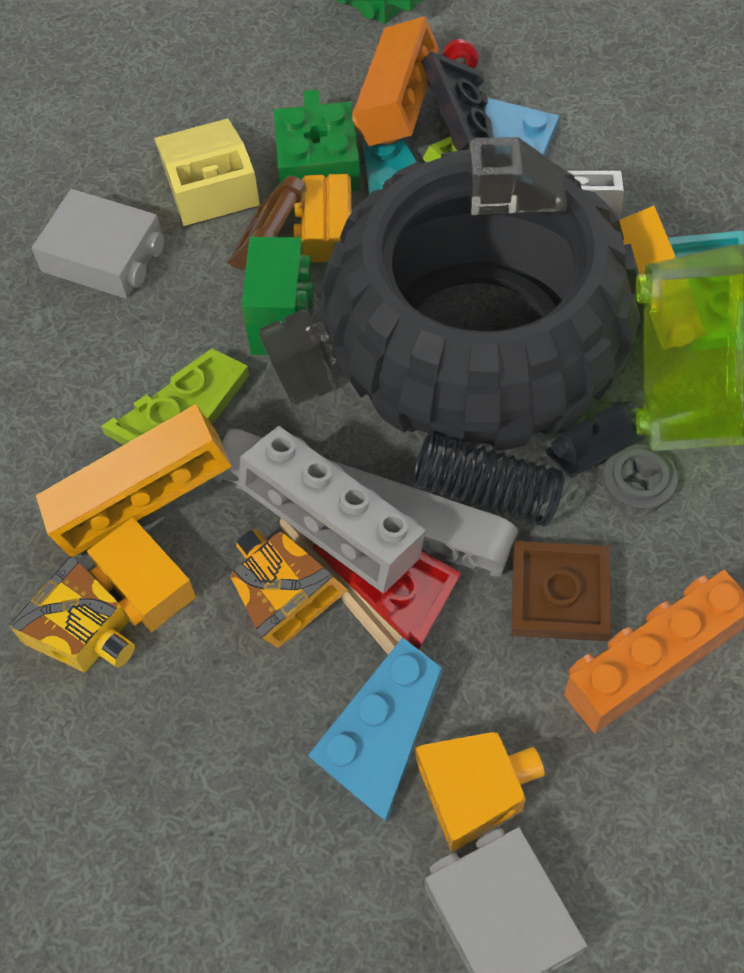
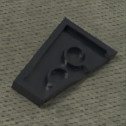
M430 51L421 63L428 77L427 84L434 92L440 106L439 113L446 121L451 132L453 146L457 151L495 152L491 119L483 112V108L488 104L487 94L483 91L480 92L479 87L484 82L483 72Z

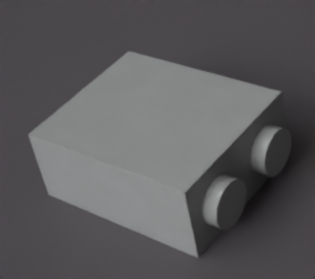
M70 189L31 249L41 272L127 299L134 287L138 288L143 284L146 277V267L153 256L158 257L161 254L165 237L161 231L157 214Z
M519 827L507 834L503 828L496 829L480 838L476 842L478 849L462 858H459L457 853L450 854L438 860L429 868L431 875L425 877V890L469 973H551L581 956L587 948V944Z

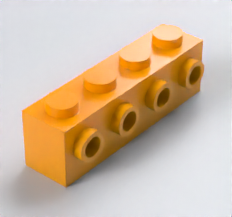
M195 404L36 495L47 534L69 556L75 557L97 544L131 517L136 521L140 520L226 471L232 465L217 431L199 406Z

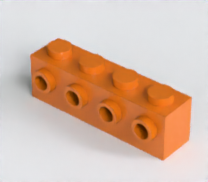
M426 16L389 26L383 30L352 113L354 126L358 132H362L368 146L380 143L392 144L401 138L412 136L428 86V77L421 61L430 51L438 54L439 50Z
M725 569L711 579H708L706 575L699 577L684 590V597L673 605L669 601L661 603L647 615L645 619L647 623L635 631L630 627L623 629L607 644L609 649L596 658L592 654H588L569 669L568 673L570 676L564 696L594 734L744 629V590Z

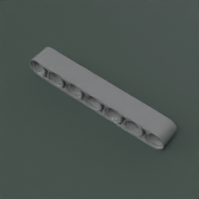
M237 429L228 430L221 443L232 467L213 477V479L220 483L222 479L236 483L235 488L241 489L239 487L240 456L263 437ZM326 459L329 462L338 464L346 474L363 486L376 491L384 501L401 513L414 518L426 530L422 552L430 554L431 551L446 555L447 561L473 570L475 566L491 571L490 575L494 577L502 574L518 534L517 528L508 520Z

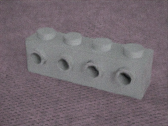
M278 426L240 456L239 487L383 594L419 560L426 530L414 518L401 513L384 501L376 491L363 486L350 477L338 464L329 462L312 450L301 438L294 437Z

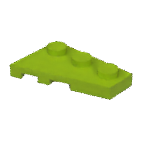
M212 348L170 377V384L151 397L146 394L134 402L135 408L119 420L113 417L101 426L104 435L125 445L195 404L199 406L213 425L250 376L248 366Z

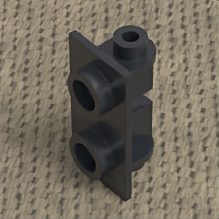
M616 401L611 407L594 415V424L585 420L565 432L557 433L556 439L551 442V447L546 449L545 453L572 478L646 437V434L632 422V418L637 415L633 404L630 401L624 403Z

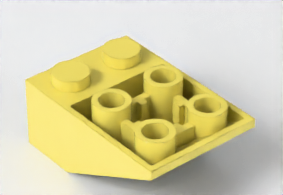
M229 119L154 138L183 226L260 205L254 169L244 143Z

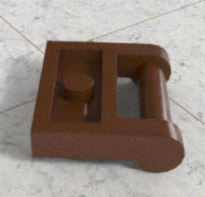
M293 176L286 177L260 204L227 262L228 264L241 270L246 267L249 237H277L294 204L300 202L307 191V187L302 180Z

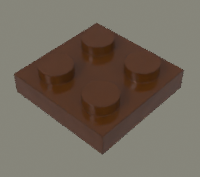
M514 541L511 636L609 641L611 635L610 546Z

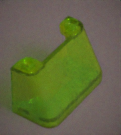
M744 244L724 246L646 264L644 274H637L636 276L638 303H644L643 408L636 409L637 434L639 436L645 435L651 451L744 445Z

